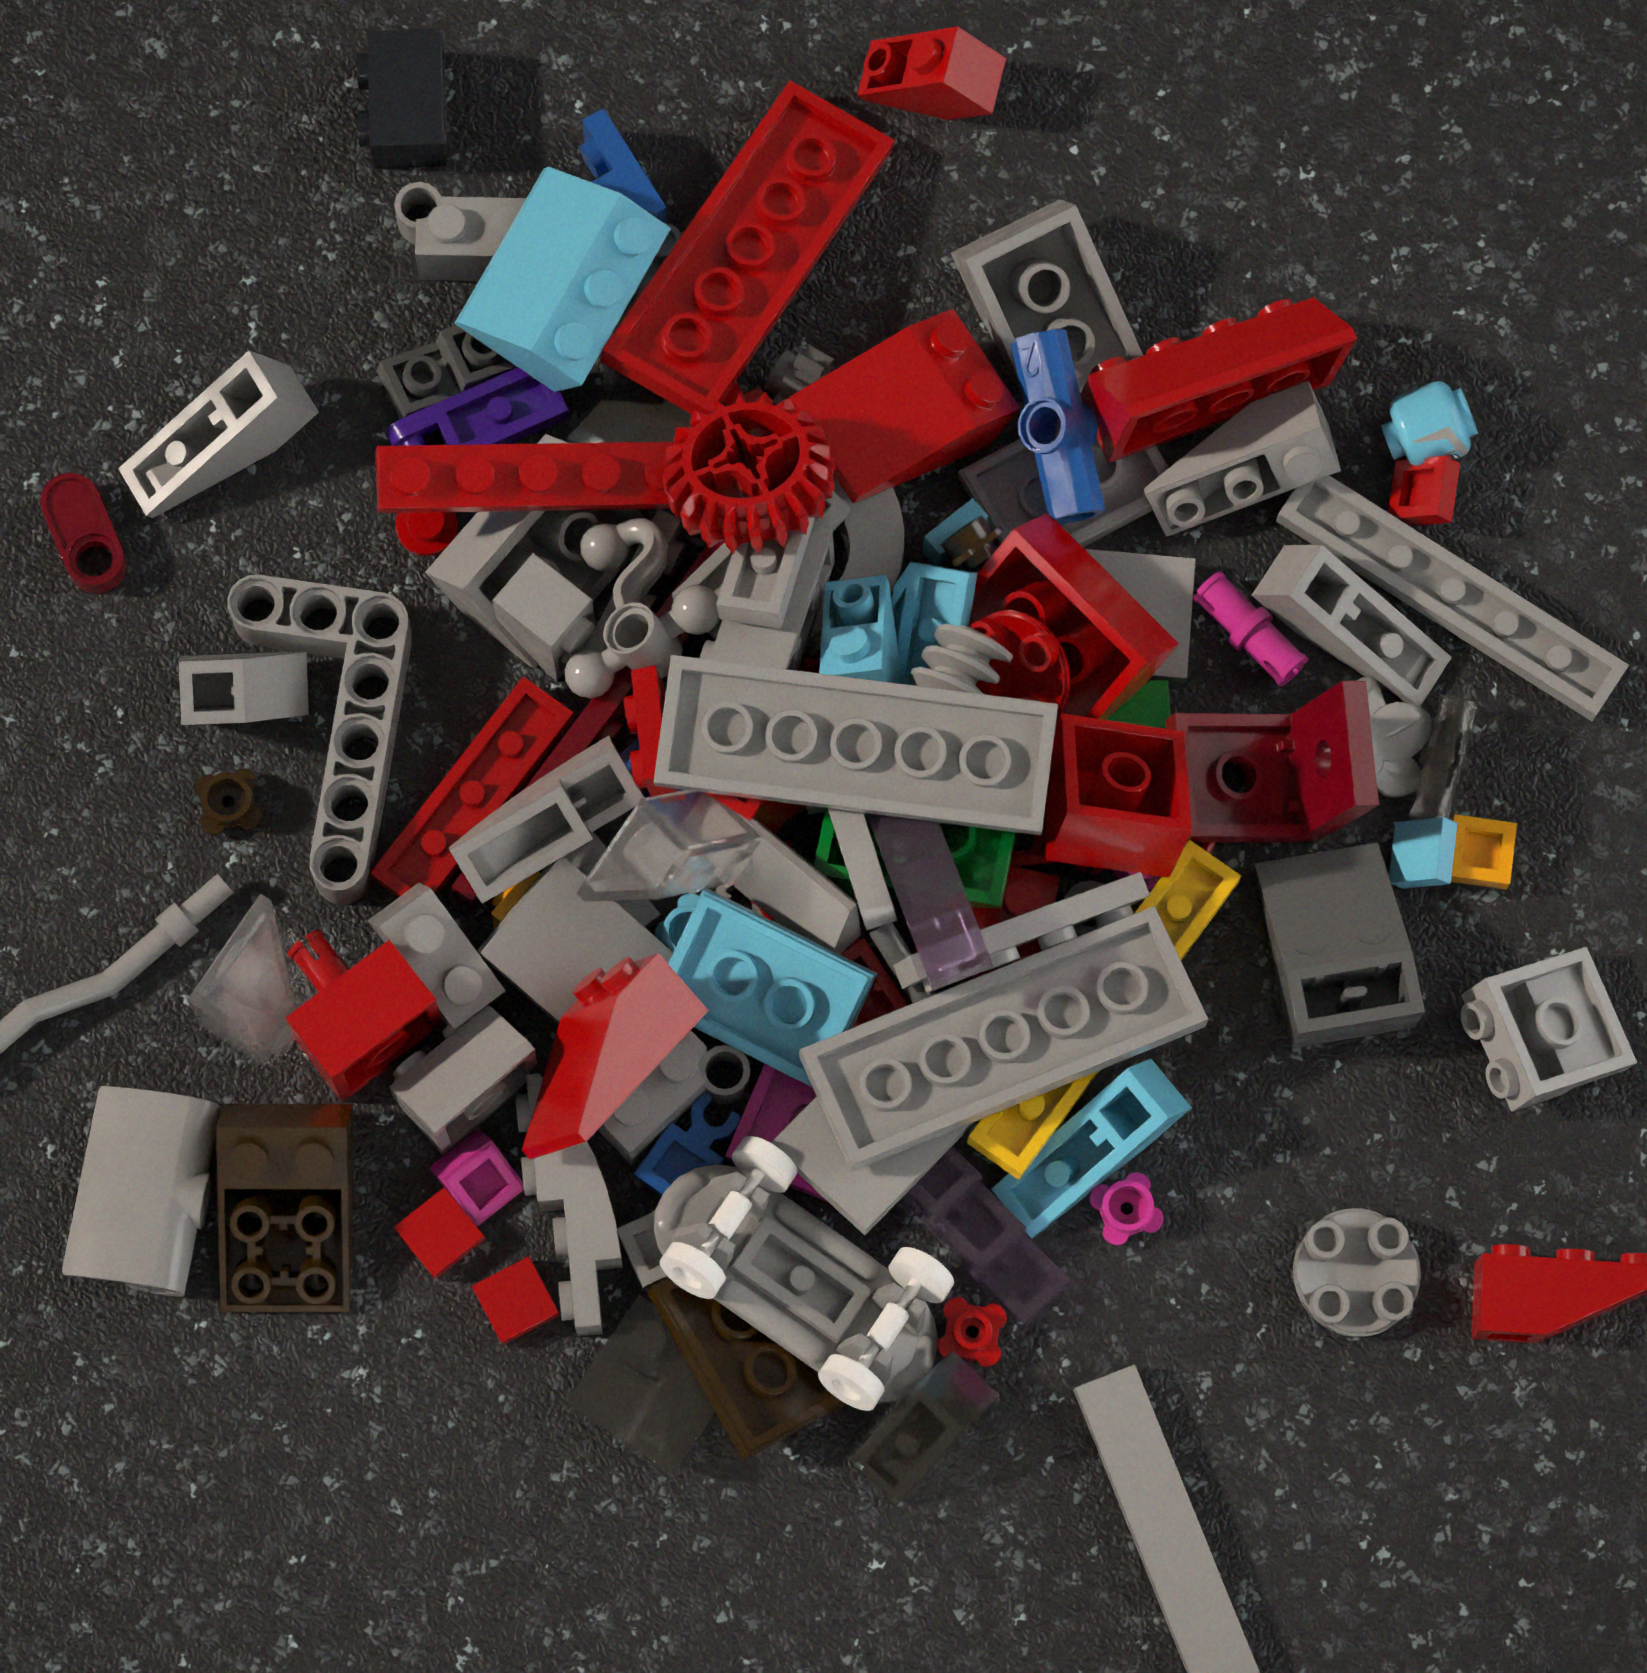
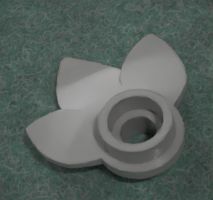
M1372 676L1360 678L1357 681H1366L1377 790L1388 797H1403L1411 794L1425 784L1423 772L1412 759V756L1421 750L1429 739L1431 732L1430 714L1413 703L1394 702L1386 705L1375 678Z

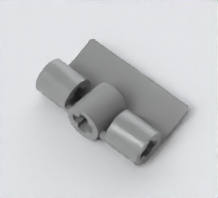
M100 1087L62 1266V1273L65 1276L123 1282L130 1288L148 1293L175 1297L184 1296L197 1229L203 1228L209 1209L212 1191V1173L209 1172L216 1137V1126L222 1106L212 1101L185 1095L133 1088Z

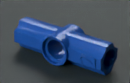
M1052 329L1018 337L1016 342L1011 344L1024 402V408L1018 420V434L1022 443L1035 453L1047 512L1060 525L1081 522L1100 516V513L1105 511L1092 452V445L1095 443L1098 433V421L1094 411L1081 401L1067 332L1063 329ZM1060 418L1061 429L1059 435L1056 436L1055 425L1057 419Z

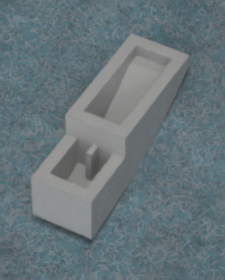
M607 736L504 803L453 843L449 850L483 904L593 839L591 832L646 800L641 789L636 787L632 773L610 736Z

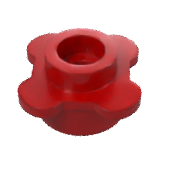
M961 1297L949 1300L943 1309V1314L947 1319L945 1335L939 1339L937 1345L940 1355L948 1361H955L958 1358L966 1361H977L982 1367H990L996 1364L1001 1356V1349L997 1345L999 1329L1007 1321L1004 1309L995 1303L988 1304L986 1307L969 1305ZM970 1326L976 1327L978 1329V1336L969 1338L966 1335V1329Z

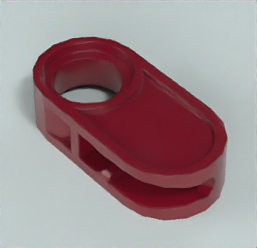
M69 472L57 475L42 490L40 504L43 516L64 566L76 587L84 592L92 594L109 592L117 587L124 578L127 563L124 551L99 492L92 481L82 474ZM91 547H104L113 556L112 565L108 571L95 577L82 573L78 568L81 554Z

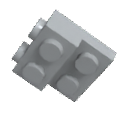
M1587 947L1485 978L1461 995L1465 1003L1461 1008L1463 1028L1469 1037L1474 1040H1481L1490 1061L1486 1067L1487 1084L1496 1097L1506 1099L1511 1112L1561 1096L1574 1087L1625 1071L1637 1063Z

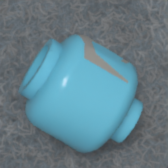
M1442 381L1429 383L1393 398L1389 409L1392 421L1381 425L1394 460L1406 456L1409 463L1416 466L1423 464L1430 457L1448 456L1455 460L1466 455L1471 446L1470 437L1478 434L1462 389L1459 388L1452 391Z

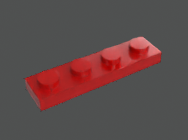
M523 676L370 872L372 880L397 898L418 883L431 888L435 895L438 896L459 869V865L451 854L449 847L517 794L575 719L574 712Z

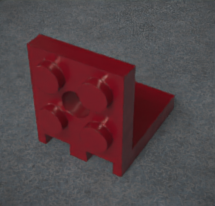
M1342 680L1292 714L1174 713L1165 720L1166 729L1183 731L1185 734L1192 832L1188 840L1192 842H1318L1379 806L1366 681ZM1224 763L1235 764L1244 772L1247 780L1244 793H1236L1225 785L1222 779Z

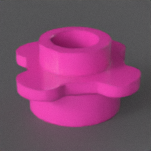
M1138 1172L1130 1173L1126 1180L1118 1181L1110 1187L1100 1184L1093 1189L1090 1195V1204L1100 1212L1105 1225L1102 1232L1103 1237L1112 1245H1123L1127 1241L1128 1236L1142 1231L1155 1233L1162 1226L1163 1213L1160 1209L1154 1207L1153 1197L1149 1191L1151 1183L1144 1174ZM1129 1203L1133 1208L1132 1213L1129 1215L1123 1214L1120 1209L1121 1205Z

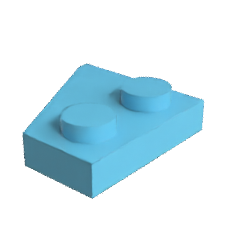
M910 562L893 587L891 599L901 667V684L912 685L908 677L913 668H928L921 655L926 646L934 645L941 647L934 636L939 625L950 624L969 627L977 573Z

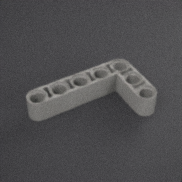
M249 575L238 580L232 586L227 597L228 611L238 636L246 643L255 646L294 652L306 651L308 654L344 659L310 853V871L319 893L327 901L338 905L351 904L360 900L368 891L372 879L370 872L374 867L412 645V629L408 613L404 604L399 599L383 592L265 575ZM256 600H266L274 605L272 613L262 621L253 622L242 616L244 609ZM317 609H328L337 615L334 623L324 630L309 629L304 625L306 617ZM378 618H390L399 624L397 631L386 639H375L366 634L368 626ZM369 677L384 679L389 684L386 692L376 699H363L355 691L357 686ZM358 737H368L378 743L376 752L365 760H354L345 754L347 745ZM357 797L368 803L366 812L354 821H344L334 815L337 805L346 798ZM337 858H348L357 864V869L349 880L335 883L324 877L326 866Z

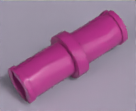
M1222 571L1215 573L1206 580L1197 590V594L1193 596V600L1200 604L1230 634L1228 642L1237 651L1245 649L1275 680L1279 687L1291 681L1303 669L1304 664L1308 662V657L1302 654L1271 623L1273 615L1265 607L1257 609L1226 578Z

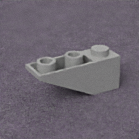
M1306 381L1248 404L1144 488L1145 495L1166 537L1341 471L1329 424L1310 382Z

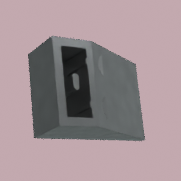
M1378 842L1255 863L1253 867L1290 1048L1416 1027L1425 1009L1412 948Z

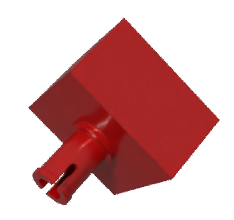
M1061 714L1054 732L1044 811L1046 860L1072 864L1075 869L1082 873H1086L1087 867L1090 866L1091 874H1098L1104 869L1132 873L1141 872L1146 875L1170 878L1192 832L1184 732Z
M317 929L305 935V938L308 940V945L318 956V960L312 957L300 940L290 948L287 955L291 960L295 961L318 993L286 1016L285 1019L298 1046L339 1099L344 1102L442 1028L444 1023L436 998L390 939L349 969L326 940L324 933Z

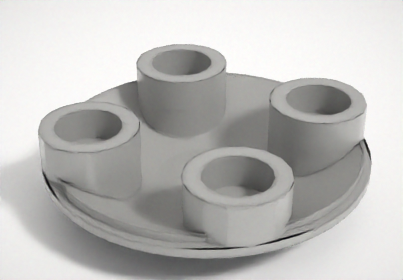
M1351 1208L1330 1213L1322 1217L1307 1230L1299 1242L1295 1253L1293 1278L1301 1303L1318 1323L1342 1335L1364 1337L1379 1334L1390 1329L1410 1313L1418 1295L1421 1269L1416 1249L1409 1238L1407 1229L1400 1221L1375 1211Z

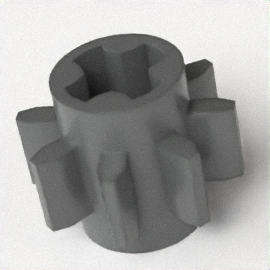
M809 344L802 355L800 353L796 355L786 350L772 369L764 389L775 396L773 405L776 406L791 395L832 372L834 367L831 365L834 358Z

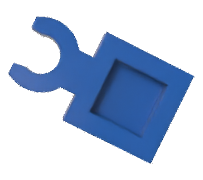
M707 1092L702 1094L693 1104L691 1110L692 1125L689 1130L685 1132L671 1122L634 1173V1178L662 1197L663 1193L678 1177L691 1170L711 1165H722L724 1158L712 1151L711 1148L714 1143L727 1141L735 1134L740 1122V1115L733 1111L722 1126L713 1127L708 1125L703 1115L710 1107L713 1096Z

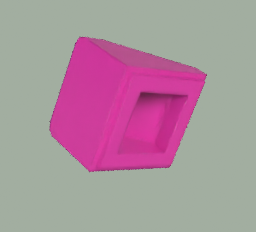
M481 1130L474 1131L430 1167L437 1180L450 1193L476 1227L524 1190L522 1180L494 1142Z

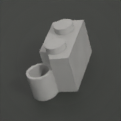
M423 182L410 183L403 187L396 195L394 203L399 232L404 239L415 244V258L419 279L479 281L526 198L442 197L435 187ZM424 205L433 209L428 217L416 219V222L410 221L405 217L408 211L415 206Z
M690 1030L600 1126L598 1131L633 1166L656 1144L671 1122L677 1125L691 1112L694 1102L702 1094L709 1093L713 1096L714 1103L722 1105L732 1104L742 1099L748 1091L750 1084L749 1061L743 1052L728 1045L716 1046L707 1051V1047ZM718 1062H732L740 1068L743 1076L734 1087L721 1089L712 1085L706 1076L709 1069Z

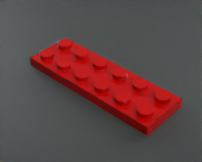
M789 80L602 349L600 362L692 414V410L705 415L712 413L711 408L714 398L722 403L891 154L895 140Z

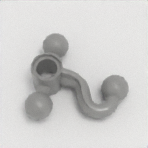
M633 518L618 525L607 522L592 525L584 533L581 540V555L588 566L605 572L619 568L625 562L630 546L633 544L642 543L644 548L615 582L613 599L616 610L611 613L606 621L603 631L604 643L608 648L602 652L590 648L578 651L569 659L566 665L565 681L571 691L581 697L592 699L603 695L611 687L615 673L626 666L634 670L656 665L661 678L667 677L671 655L682 656V642L678 635L683 632L701 635L711 631L718 624L719 616L716 607L718 596L713 590L705 586L694 584L683 588L676 595L671 606L672 610L661 617H658L648 606L643 604L648 591L659 579L666 566L669 550L665 532L659 524L646 518Z

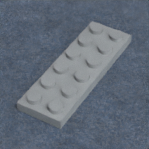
M671 655L654 785L1041 835L1058 704Z
M1155 906L802 1048L800 1049L799 1058L850 1172H853L1206 1027L1208 1017Z

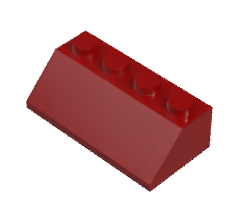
M1312 297L1295 304L1292 303L1291 299H1282L1267 305L1258 312L1257 317L1237 323L1235 318L1223 319L1207 327L1202 332V336L1181 342L1179 337H1173L1153 345L1147 350L1146 355L1126 362L1124 357L1120 356L1101 362L1090 371V375L1080 393L1081 401L1094 411L1098 421L1096 438L1107 463L1227 422L1248 404L1306 381L1310 382L1313 391L1329 386L1355 344L1357 337L1350 325L1316 298Z

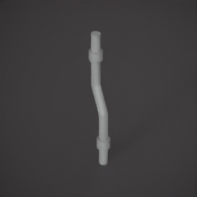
M216 874L179 907L174 902L156 917L155 920L159 924L102 973L23 1000L0 1020V1054L37 1022L116 995L176 943L181 947L198 933L199 930L196 925L234 892Z

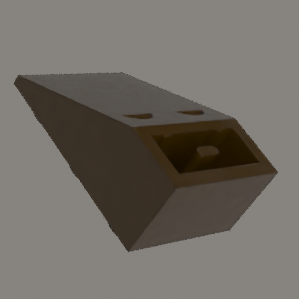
M224 1104L216 1126L220 1312H350L354 1181L353 1104Z

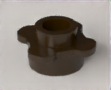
M982 515L964 525L940 544L950 557L943 564L944 567L951 568L962 563L965 569L970 571L981 564L997 550L992 540L1004 531L1003 527L1000 525L995 529H991Z
M238 769L235 773L225 772L214 776L207 774L198 779L195 784V793L201 799L204 814L199 822L205 833L217 836L227 828L240 826L245 830H252L260 824L262 812L255 805L253 794L257 787V779L251 771ZM226 797L234 799L232 807L227 808L223 806V800Z

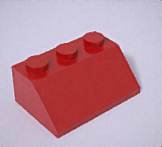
M1048 512L1014 528L977 573L969 626L993 612L1003 610L1019 611L1043 623L1062 646L1070 670V692L1061 714L1107 720L1146 684L1179 645ZM1060 716L1056 719L1055 728L1060 719Z

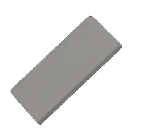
M712 799L696 842L695 850L697 855L778 924L838 954H841L861 935L857 902L755 817L749 821L716 799Z

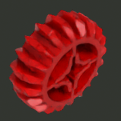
M739 391L735 404L729 406L722 405L714 398L711 408L712 413L709 415L692 410L691 428L676 427L675 437L673 438L675 445L666 447L664 457L666 468H664V475L662 476L665 493L669 494L670 509L675 514L676 519H682L683 527L688 531L689 536L701 533L702 539L709 548L725 539L726 547L729 548L732 554L736 552L742 543H751V546L759 554L764 541L774 539L781 546L785 547L788 538L787 532L792 530L806 535L809 526L808 518H823L824 500L832 498L834 490L833 471L836 470L834 453L830 451L828 435L824 432L823 426H816L815 419L811 416L809 409L797 412L790 398L773 406L772 399L769 398L766 392L762 394L757 402H748Z

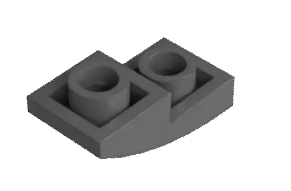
M456 325L441 330L436 342L381 360L377 373L399 418L402 419L518 367Z

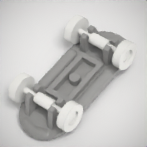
M746 1136L732 1154V1160L736 1167L711 1165L695 1168L678 1177L663 1193L655 1210L653 1230L658 1249L663 1255L660 1259V1266L664 1273L687 1292L701 1298L715 1299L818 1372L819 1380L823 1386L835 1397L854 1408L870 1411L874 1409L876 1404L897 1402L914 1393L927 1379L936 1360L938 1337L935 1320L926 1301L931 1303H941L944 1301L954 1285L951 1273L932 1256L911 1247L900 1248L889 1264V1269H887L869 1254L794 1201L781 1194L780 1192H785L797 1175V1168L794 1162L781 1149L764 1139Z

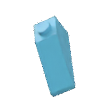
M1152 1059L1131 1066L1052 1135L1020 1180L1008 1173L991 1190L1032 1239L1091 1193L1096 1186L1102 1184L1148 1147L1192 1107Z

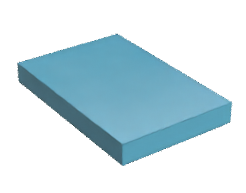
M708 888L702 890L668 963L709 1010L694 1028L811 1087L812 1084L799 1058L800 1049L853 1028L878 973Z

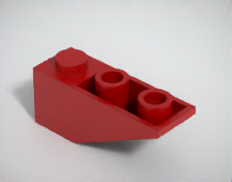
M1514 1244L1493 1245L1492 1254L1483 1253L1474 1263L1471 1339L1536 1344L1647 1294V1253H1625L1620 1255V1262L1595 1261V1252L1585 1249L1556 1250V1258L1531 1256V1248L1528 1246Z

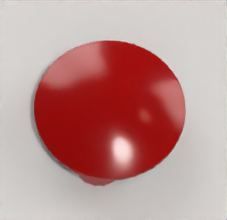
M1014 610L993 612L979 621L970 624V628L995 640L1013 655L1010 663L991 659L988 663L1001 677L997 684L978 680L975 686L984 695L1058 704L1057 719L1068 700L1070 670L1066 655L1054 634L1036 618Z

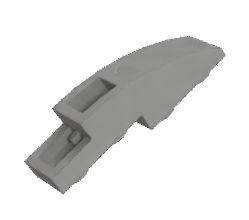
M539 1073L527 1074L528 1093L516 1094L519 1132L528 1131L543 1080ZM587 1141L531 1160L528 1157H521L525 1196L537 1195L540 1212L564 1210L565 1217L553 1218L556 1257L569 1256L571 1281L558 1282L562 1321H575L577 1337L603 1334L597 1270L623 1268L616 1221L607 1187L596 1158Z

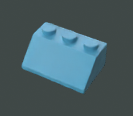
M546 167L538 177L454 324L554 392L581 386L671 228L619 192L557 169Z

